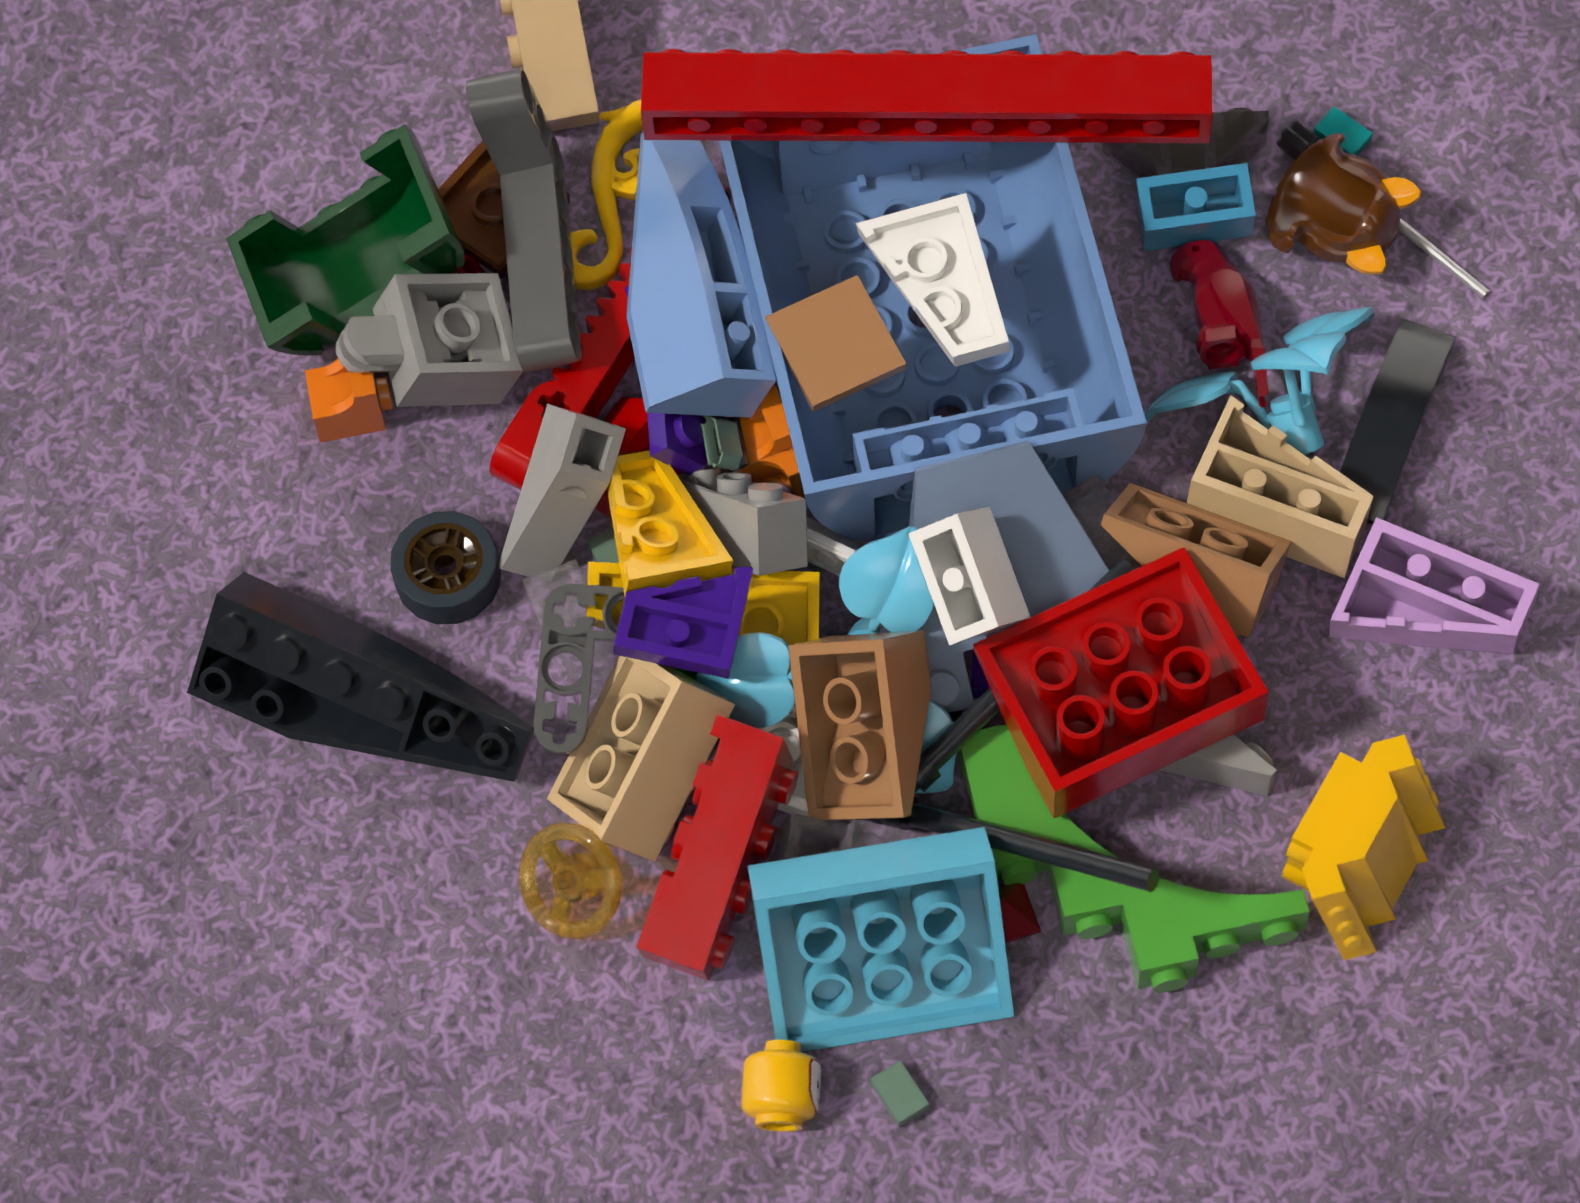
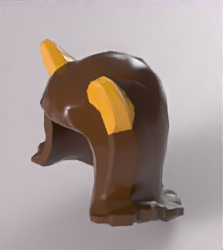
M1343 133L1331 134L1324 139L1317 140L1316 143H1312L1303 151L1301 156L1294 160L1291 167L1284 173L1283 179L1280 180L1276 188V195L1271 199L1265 219L1267 236L1272 246L1284 253H1289L1294 242L1297 241L1306 246L1319 258L1331 262L1347 263L1351 268L1360 273L1370 275L1383 274L1386 268L1384 253L1392 245L1399 232L1400 210L1418 201L1421 190L1415 183L1406 178H1388L1379 168L1365 158L1343 152L1340 147L1346 139Z

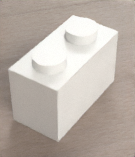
M990 506L957 513L908 533L949 645L978 638L1030 618Z

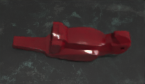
M1213 240L1191 241L1179 247L1172 255L1170 271L1174 281L1179 283L1181 280H1185L1195 285L1194 307L1201 329L1195 343L1201 361L1210 370L1239 366V361L1243 357L1251 362L1264 354L1265 347L1254 288L1246 276ZM1267 369L1254 370L1259 407H1268Z

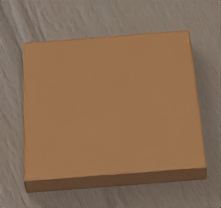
M858 275L765 316V320L781 347L783 357L813 412L906 370L904 358Z

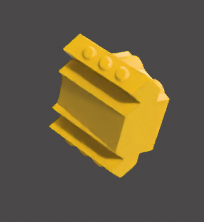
M1405 734L1374 742L1362 762L1340 752L1294 832L1286 853L1288 858L1282 877L1310 893L1344 960L1377 952L1368 926L1396 920L1392 910L1417 864L1428 861L1419 835L1445 828L1438 809L1439 801L1436 793L1432 790L1420 759L1415 757Z

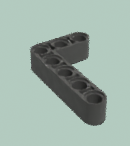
M523 68L467 80L466 93L472 119L500 175L513 337L520 366L524 373H530L579 362L582 358L567 192L564 165L558 142Z

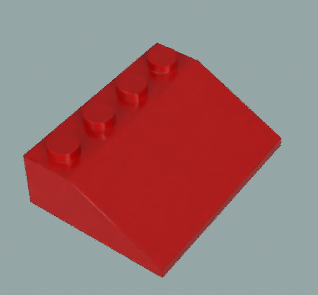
M1184 547L973 644V650L1023 763L1053 818L1072 811L1265 719L1269 691Z

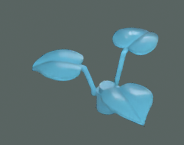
M1363 307L1348 311L1331 312L1304 321L1293 327L1283 336L1285 344H1290L1288 348L1269 351L1250 362L1253 370L1283 369L1288 394L1279 396L1269 402L1271 412L1267 413L1264 408L1259 407L1258 400L1245 383L1237 380L1236 372H1219L1197 376L1168 389L1145 412L1146 422L1148 423L1157 413L1204 404L1225 393L1238 394L1257 416L1259 423L1265 428L1269 429L1274 425L1287 435L1286 442L1304 455L1323 447L1325 443L1314 412L1317 409L1312 395L1311 372L1328 375L1334 356L1347 341L1345 333L1363 321H1370L1375 314L1374 308ZM1294 370L1300 371L1301 391L1298 390Z
M909 526L895 534L865 544L856 550L842 567L839 577V589L842 600L851 613L863 618L854 624L847 635L916 631L929 618L934 603L908 534L918 530L915 526ZM755 632L739 635L729 679L703 673H697L696 676L697 681L707 685L735 704L729 716L730 719L755 728L770 727L779 723L790 713L795 704L788 644L783 639L772 634ZM932 700L929 702L921 754L953 723L946 710ZM957 753L938 770L941 777L925 792L919 789L916 793H936L948 790L954 783V767Z

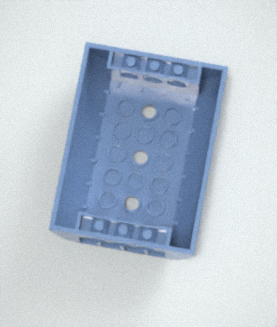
M1037 34L960 50L968 54H999L1009 50L1020 51L1025 54H1042ZM719 140L806 503L812 515L822 525L835 533L861 542L874 541L895 534L909 527L916 468L1024 441L1030 442L1065 500L1088 495L1117 473L1131 458L1144 436L1147 422L1068 143ZM966 193L1011 352L955 367L929 330L917 327L909 320V317L915 311L860 237L856 223ZM858 275L904 358L906 370L813 412L787 365L781 347L765 320V316ZM946 405L957 406L964 412L942 418L941 415L934 416L939 408Z

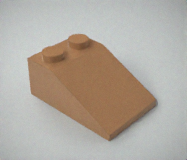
M1132 483L1128 484L1106 511L1101 522V526L1141 566L1184 547L1236 637L1243 635L1249 638L1269 607L1292 542Z
M925 630L829 636L788 645L809 820L904 818L911 816L932 689Z

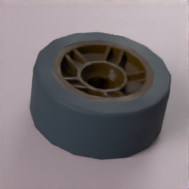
M457 511L432 512L415 519L399 534L391 550V574L402 604L417 618L434 624H459L478 616L493 602L501 585V569L498 568L500 558L490 531L474 517ZM453 562H456L455 570L448 575H442L436 571L435 567L437 565L445 567L451 566Z

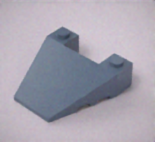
M1029 441L915 469L909 526L921 529L957 513L990 506L1030 617L1089 591L1109 571ZM934 605L927 621L916 630H925L932 688L930 700L942 706L947 713L969 708L974 701L963 652L973 649L974 643L1015 624L978 638L949 645Z

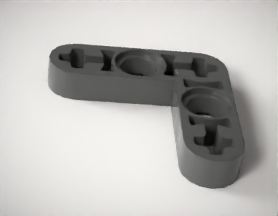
M573 583L563 584L553 589L546 598L543 610L534 732L540 745L550 753L557 755L570 754L577 750L585 741L588 730L595 641L615 642L618 628L612 621V613L616 605L625 600L622 587ZM573 595L577 597L580 607L597 609L594 598L597 596L607 597L602 612L605 630H592L596 621L595 617H577L574 627L564 626L563 617L554 614L555 606L565 605L567 596ZM561 653L574 654L582 663V675L572 685L562 686L556 684L549 676L548 668L550 662ZM547 691L563 697L582 694L579 706L568 702V721L572 724H577L578 729L576 734H567L563 744L554 743L553 734L544 731L545 722L555 721L557 714V701L545 703Z

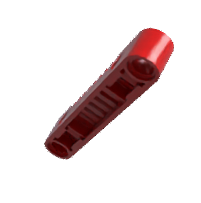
M722 184L728 200L731 202V189ZM631 263L620 264L619 273L621 281H609L608 290L610 298L599 297L596 301L599 316L587 315L585 321L588 333H580L581 361L566 364L565 369L553 368L551 372L553 380L538 385L530 392L494 450L489 466V473L492 477L519 490L522 489L547 404L597 418L635 359L627 321L628 298L625 288L629 285Z

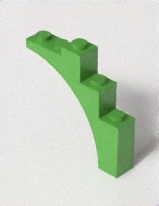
M1007 724L980 729L957 752L973 819L1116 857L1094 842L1066 814L1057 818L1052 817L1023 763ZM991 848L995 860L997 881L1003 880L1005 885L1017 882L1025 884L1036 879L1038 872L1047 871L1063 936L1077 933L1081 939L1097 938L1112 931V925L1121 923L1137 988L1142 989L1152 986L1154 992L1157 993L1178 990L1188 984V978L1196 977L1199 961L1197 953L1205 952L1208 958H1221L1239 951L1241 948L1240 944L1263 939L1265 945L1276 946L1295 940L1299 936L1300 931L1306 930L1310 913L1304 889L1275 894L1240 895L1205 891L1159 878L1156 889L1153 892H1148Z

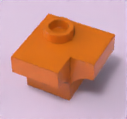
M339 359L324 367L305 370L312 417L320 443L386 430L383 411L393 409L387 376L377 378L376 372H350L340 363Z
M774 385L752 418L740 417L749 465L738 472L750 474L751 481L756 483L781 484L790 489L794 495L802 497L805 495L781 397L776 385Z

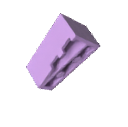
M1376 517L1330 619L1329 637L1513 654L1535 604L1540 584Z

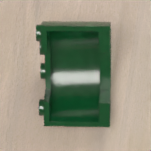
M404 124L398 129L385 132L378 138L376 143L360 152L363 162L382 175L368 179L359 190L340 202L324 207L317 213L315 218L298 227L269 210L265 214L252 217L244 224L243 228L226 238L268 348L291 355H322L324 351L322 345L336 344L339 335L345 329L350 318L355 316H374L373 307L394 275L454 274L456 268L464 266V251L417 136L407 125Z

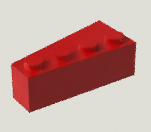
M718 714L710 732V735L720 739L714 760L709 759L706 763L701 762L699 764L692 784L695 787L693 804L697 805L695 815L687 814L683 820H680L672 842L671 859L678 861L676 870L672 872L666 869L661 874L636 947L645 958L707 981L710 980L714 968L723 970L730 958L735 937L728 933L736 913L745 915L753 899L748 865H755L758 858L764 860L768 858L778 830L777 826L771 824L779 803L788 805L799 777V772L792 770L794 761L783 737Z

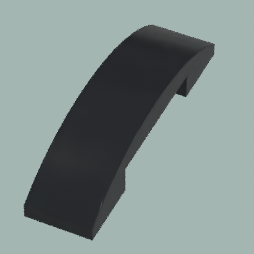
M1406 319L1401 321L1386 353L1340 469V473L1374 496L1367 523L1372 525L1376 517L1382 520L1385 519L1414 439L1456 339V336Z

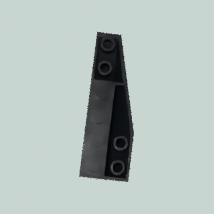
M246 572L240 574L216 594L187 690L188 694L289 739L512 782L519 776L534 732L533 726L500 703L420 654L346 616Z

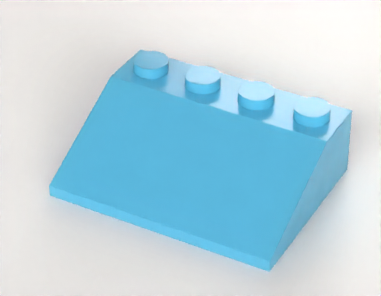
M985 827L748 865L775 1040L801 1043V1052L1014 1017L995 860Z

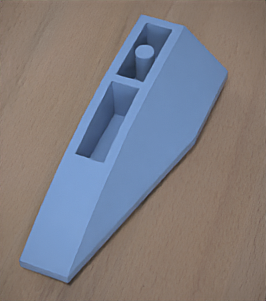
M642 132L627 321L646 413L752 418L776 382V376L743 239L730 202L700 140H644V133Z

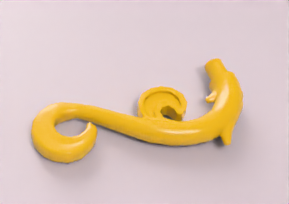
M641 99L616 110L601 112L599 115L600 119L609 123L603 129L595 146L591 164V187L606 236L608 252L600 264L585 266L577 260V255L580 249L586 245L597 244L598 236L591 229H582L570 233L576 289L593 290L605 286L610 280L615 278L619 271L623 255V236L616 197L636 200L640 148L624 153V163L632 168L631 171L626 173L617 171L616 162L623 146L635 134L643 130Z

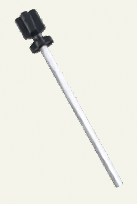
M1296 120L1289 127L1282 130L1277 146L1295 160L1312 143H1316L1319 137L1300 121ZM1400 218L1399 231L1482 299L1490 292L1483 284Z

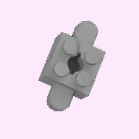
M498 273L394 275L373 307L374 316H355L350 318L336 342L337 357L348 371L356 373H389L397 407L500 404L523 372L514 344L512 315L508 313Z

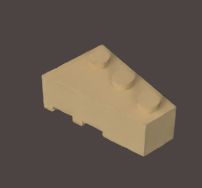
M500 0L503 17L513 15L517 35L507 36L512 68L523 67L552 131L600 123L578 0Z
M1230 395L1191 479L1187 503L1292 541L1287 554L1288 558L1345 578L1363 537L1374 496L1319 457L1315 456L1312 460L1286 442L1287 435L1274 425L1269 429L1265 428L1244 413V404Z

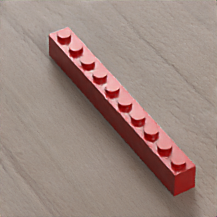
M680 49L643 52L641 118L644 140L1209 143L1213 114L1212 55H1195L1186 51L1173 52L1169 55H1139L1131 51H1119L1112 55L1081 54L1076 51H1061L1056 54H1025L1015 50L1003 51L999 54H968L960 50H950L942 54H912L905 50H892L886 53H855L850 50H834L830 53H799L789 49H781L773 53H743L735 49H723L716 53L685 52Z

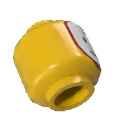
M791 1040L767 1041L765 1043V1050L750 1054L744 1061L741 1092L742 1110L747 1116L755 1119V1127L761 1130L779 1132L802 1130L803 1122L813 1119L819 1111L821 1065L811 1055L801 1052V1043Z

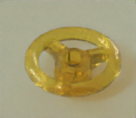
M555 823L537 832L523 850L519 863L521 895L530 914L544 929L562 938L583 939L599 933L611 922L621 900V873L612 850L606 842L600 840L594 831L576 823ZM561 840L574 841L583 845L589 851H582L569 856L561 851L556 842ZM540 856L553 873L552 881L556 894L551 910L543 902L537 888L536 868ZM604 892L599 908L591 917L577 922L568 921L574 903L591 899Z

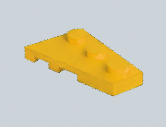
M650 450L618 456L607 492L624 596L629 591L652 586L666 588L673 585L676 581L697 576L700 577V581L730 575L733 564L732 557L671 465L651 457Z

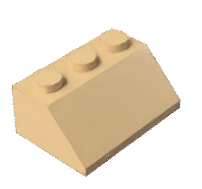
M619 656L589 714L585 741L577 750L569 754L547 800L600 840L655 862L663 845L671 837L675 821L690 792L695 788L692 784L699 764L701 762L706 763L716 741L719 739L710 735L716 715L729 718L735 704L707 685L673 667Z

